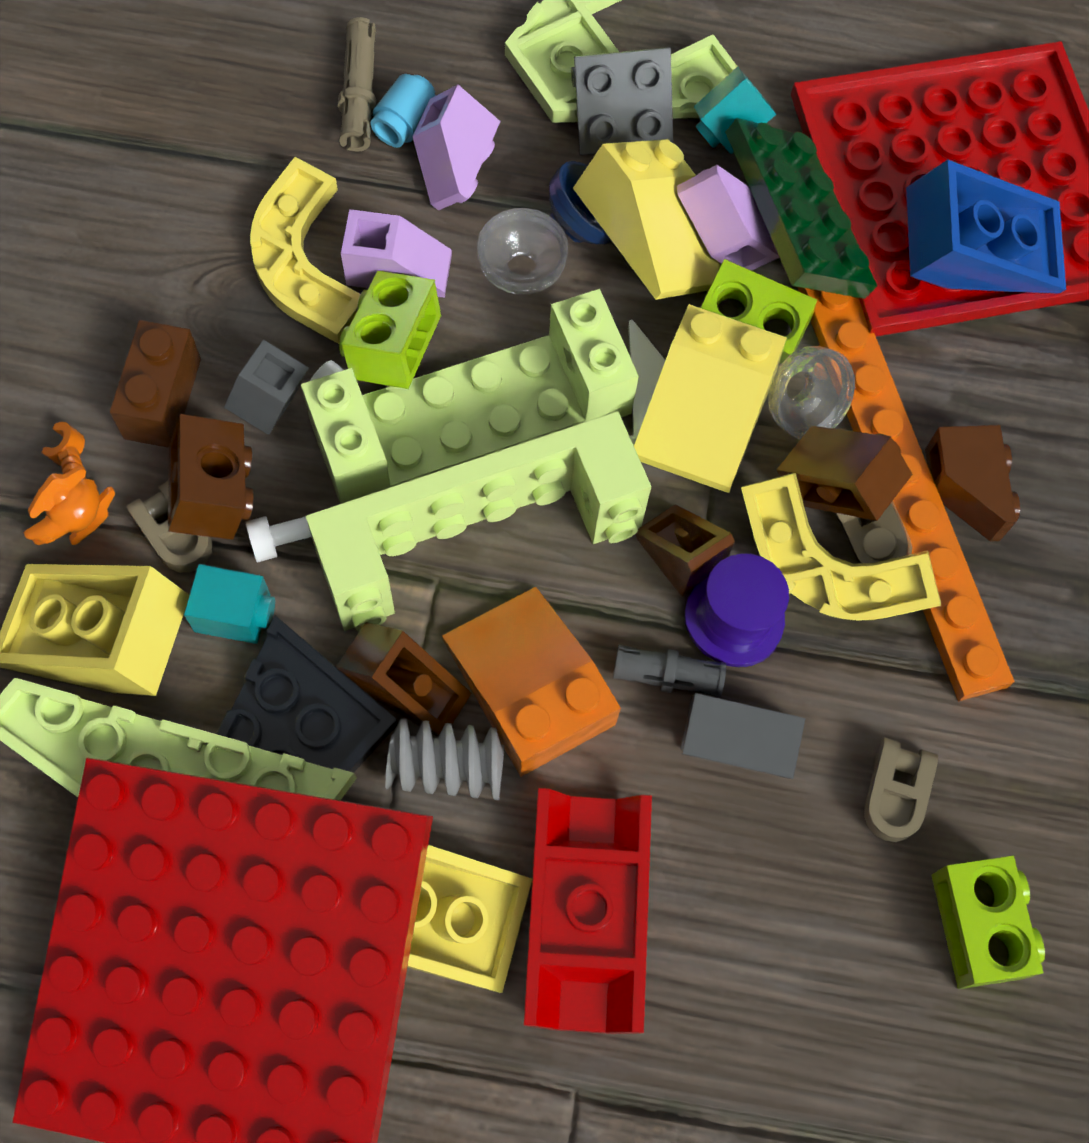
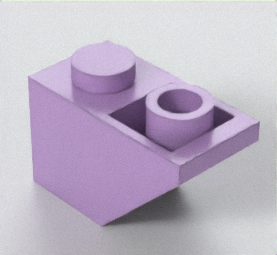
M458 84L429 100L412 136L430 203L437 210L457 202L463 203L474 193L478 184L476 179L481 164L490 156L494 149L493 137L501 122Z
M718 165L703 170L698 175L677 185V194L713 259L721 264L725 259L752 271L780 258L749 186Z
M349 209L341 250L346 285L369 288L378 270L435 279L438 297L445 298L452 250L401 216Z

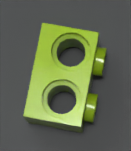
M724 259L701 308L725 316L718 310V305L726 299H736L744 305L745 311L739 316L728 318L765 330L764 324L771 319L784 320L790 326L791 332L785 336L787 339L779 363L789 366L813 316L817 299Z
M377 270L368 290H363L359 297L357 313L351 325L343 329L340 337V353L345 357L348 369L352 368L356 380L409 389L441 317L435 279Z
M1014 856L947 865L931 875L958 989L1021 980L1044 973L1041 964L1045 959L1043 939L1039 931L1035 927L1032 928L1027 904L1030 901L1029 884L1025 874L1021 870H1017ZM976 879L986 882L992 888L994 893V904L992 907L982 904L977 899L974 892ZM992 936L999 938L1008 949L1009 957L1005 966L996 963L989 953L988 944Z

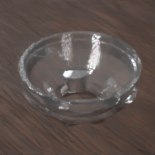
M514 208L493 216L484 225L477 242L478 260L486 278L497 288L514 294H532L550 287L559 279L567 261L568 240L558 222L549 215L539 210ZM524 255L533 259L537 266L533 272L519 275L509 269L508 263L515 256Z
M807 346L791 354L779 366L770 385L768 397L769 410L776 424L791 436L799 439L804 436L811 426L834 429L845 417L853 400L855 375L851 364L838 351L821 346ZM803 372L805 385L802 391L797 396L789 398L787 385L790 379L796 373Z

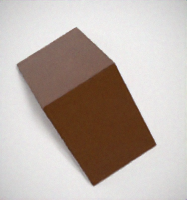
M676 504L638 528V532L635 534L637 540L682 597L708 578L713 568L721 560L729 557L735 542L730 532Z

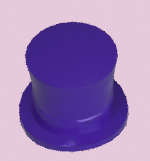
M741 553L721 560L713 568L709 577L694 587L687 599L684 619L690 638L704 655L716 662H724L726 666L748 667L764 661L774 652L782 638L785 627V611L789 602L787 581L777 566L758 555Z

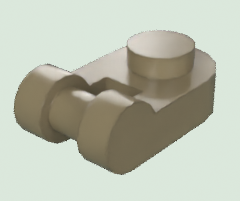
M168 480L158 486L160 492L143 502L138 498L125 507L161 561L169 569L179 573L192 572L197 570L199 564L204 565L208 561L212 553V541L207 536L168 532V520L160 525L156 523L155 519L168 512Z
M893 501L878 521H873L864 526L859 517L837 513L861 563H876L912 554L911 539Z
M883 737L875 755L874 771L864 806V818L868 828L875 836L884 841L898 842L913 835L920 829L924 821L937 769L938 754L920 749L917 754L900 748V742ZM895 770L911 774L910 786L893 780Z

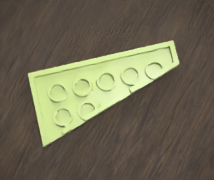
M14 678L0 694V741L77 797L79 796L86 758L341 800L357 779L355 774L338 768H326L306 762L299 757L285 753L280 755L249 746L246 742L164 719L159 721L141 716L132 710L114 705L109 707L81 699L75 694Z

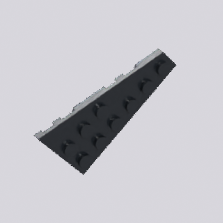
M275 615L267 630L268 636L256 660H252L244 676L246 681L232 709L227 710L216 734L246 742L249 746L280 755L285 753L302 758L312 764L330 769L338 768L354 773L398 725L397 719Z

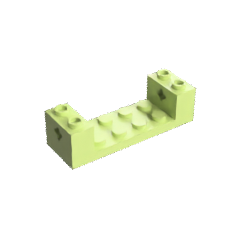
M597 289L551 304L549 335L414 378L409 389L389 386L362 395L352 368L302 383L301 388L314 434L338 500L342 504L619 411L621 417L632 414L639 375L601 290Z
M619 411L315 512L305 517L343 629L346 631L355 628L360 631L366 622L381 625L386 621V616L395 614L389 578L380 555L398 556L407 553L416 546V543L435 536L438 539L454 537L462 533L467 525L485 519L488 522L501 521L514 514L517 508L535 502L537 505L553 503L562 498L567 491H571L592 543L596 544L607 539L609 543H618L635 535L638 532V528L642 526L651 484Z

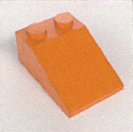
M537 587L442 635L446 647L493 728L497 729L499 740L504 745V749L520 777L616 725L621 710L620 705L593 660Z

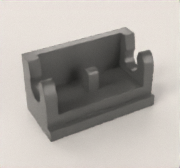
M695 693L690 699L681 743V754L793 779L806 718Z

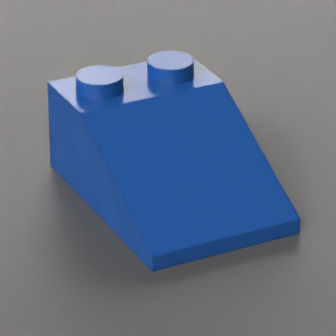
M946 160L906 187L911 277L947 289L1059 294L1066 290L1059 201L951 160Z

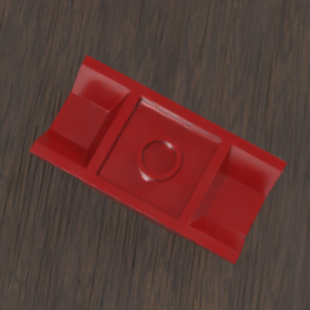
M538 788L524 1026L556 1031L603 1034L644 1033L652 795L607 799L569 796L552 789Z

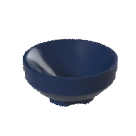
M576 161L564 163L556 171L549 183V199L552 209L550 216L554 225L559 231L567 234L574 242L598 245L611 243L612 240L573 189L588 165Z

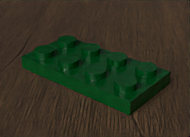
M736 118L725 133L791 285L865 299L877 287V283L869 268V259L860 249L851 230V221L842 210L833 191V182L824 172L816 155L817 149L814 142L801 132L793 133L771 127L766 123H755Z

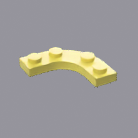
M294 157L268 190L256 210L250 233L253 262L263 289L278 308L296 321L340 344L343 329L351 325L357 313L361 294L323 274L308 261L304 253V238L311 224L338 190L336 178Z
M796 473L741 487L760 556L771 561L780 569L787 581L789 594L792 593L804 603L820 610V613L836 618L859 621L888 618L941 606L928 550L876 563L853 564L833 557L817 542L808 523Z

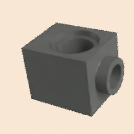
M263 340L238 375L224 408L269 435L293 400L309 367Z

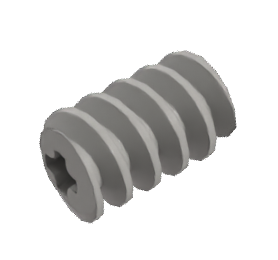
M400 719L394 733L391 735L385 781L386 790L390 788L396 774H398L402 790L405 792H411L418 777H421L427 794H433L440 780L444 779L449 796H456L463 781H467L472 798H478L485 784L489 783L493 799L499 800L504 745L500 744L497 729L490 727L483 743H480L477 740L474 726L468 725L461 740H455L451 723H445L439 737L433 738L429 721H423L416 736H410L407 720Z

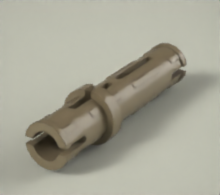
M363 17L353 18L346 25L344 88L338 97V108L342 116L339 142L342 147L347 145V150L354 152L364 151L370 146L371 115H373V110L376 107V97L372 90L376 26L374 23L369 25V19Z

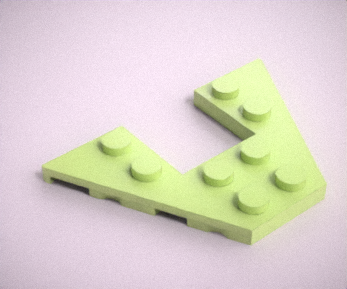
M543 0L541 3L536 2L527 14L526 22L522 26L517 27L505 42L506 58L552 123L578 122L576 87H573L571 79V67H575L574 56L619 52L592 14L622 0ZM710 35L671 54L673 119L699 118L694 106L737 67L714 35Z

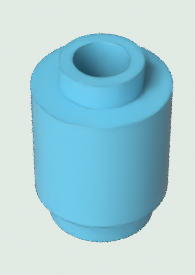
M400 75L373 110L374 117L370 125L375 135L387 145L396 148L401 147L404 143L411 142L429 100L436 96L432 84L420 75Z

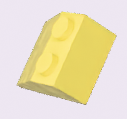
M668 139L602 144L573 187L574 191L656 300L709 291L720 269V263L710 256L677 194V185L696 176L685 162L683 152Z
M689 304L672 341L634 444L640 461L729 493L775 377L787 337Z
M26 564L0 630V668L111 693L156 696L190 595L151 566Z
M428 845L407 968L503 993L532 878Z

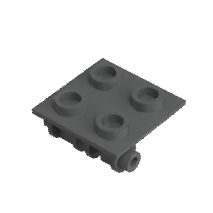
M671 47L574 56L575 67H571V79L573 87H576L580 155L595 154L602 144L666 139L673 143Z

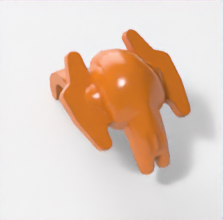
M58 422L54 424L53 430L63 437L61 443L54 448L44 447L41 453L61 466L62 474L52 473L40 487L28 508L31 518L38 517L43 511L46 512L43 520L24 531L25 538L32 540L36 545L51 543L69 532H72L69 536L71 544L76 545L107 519V508L115 496V491L111 486L107 487L99 495L94 480L86 479V470L80 457L85 445L84 435L67 422Z

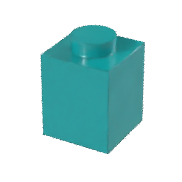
M738 66L694 106L701 119L696 125L698 131L713 148L721 142L730 154L734 151L725 131L736 118L755 123H767L776 115L767 100Z
M199 564L184 616L196 633L258 644L261 629H268L273 620L275 597L270 596L271 594L263 576Z

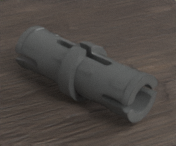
M619 644L613 679L637 681L660 686V691L671 693L673 689L721 697L726 676V663L680 656L679 651L667 648L666 653Z

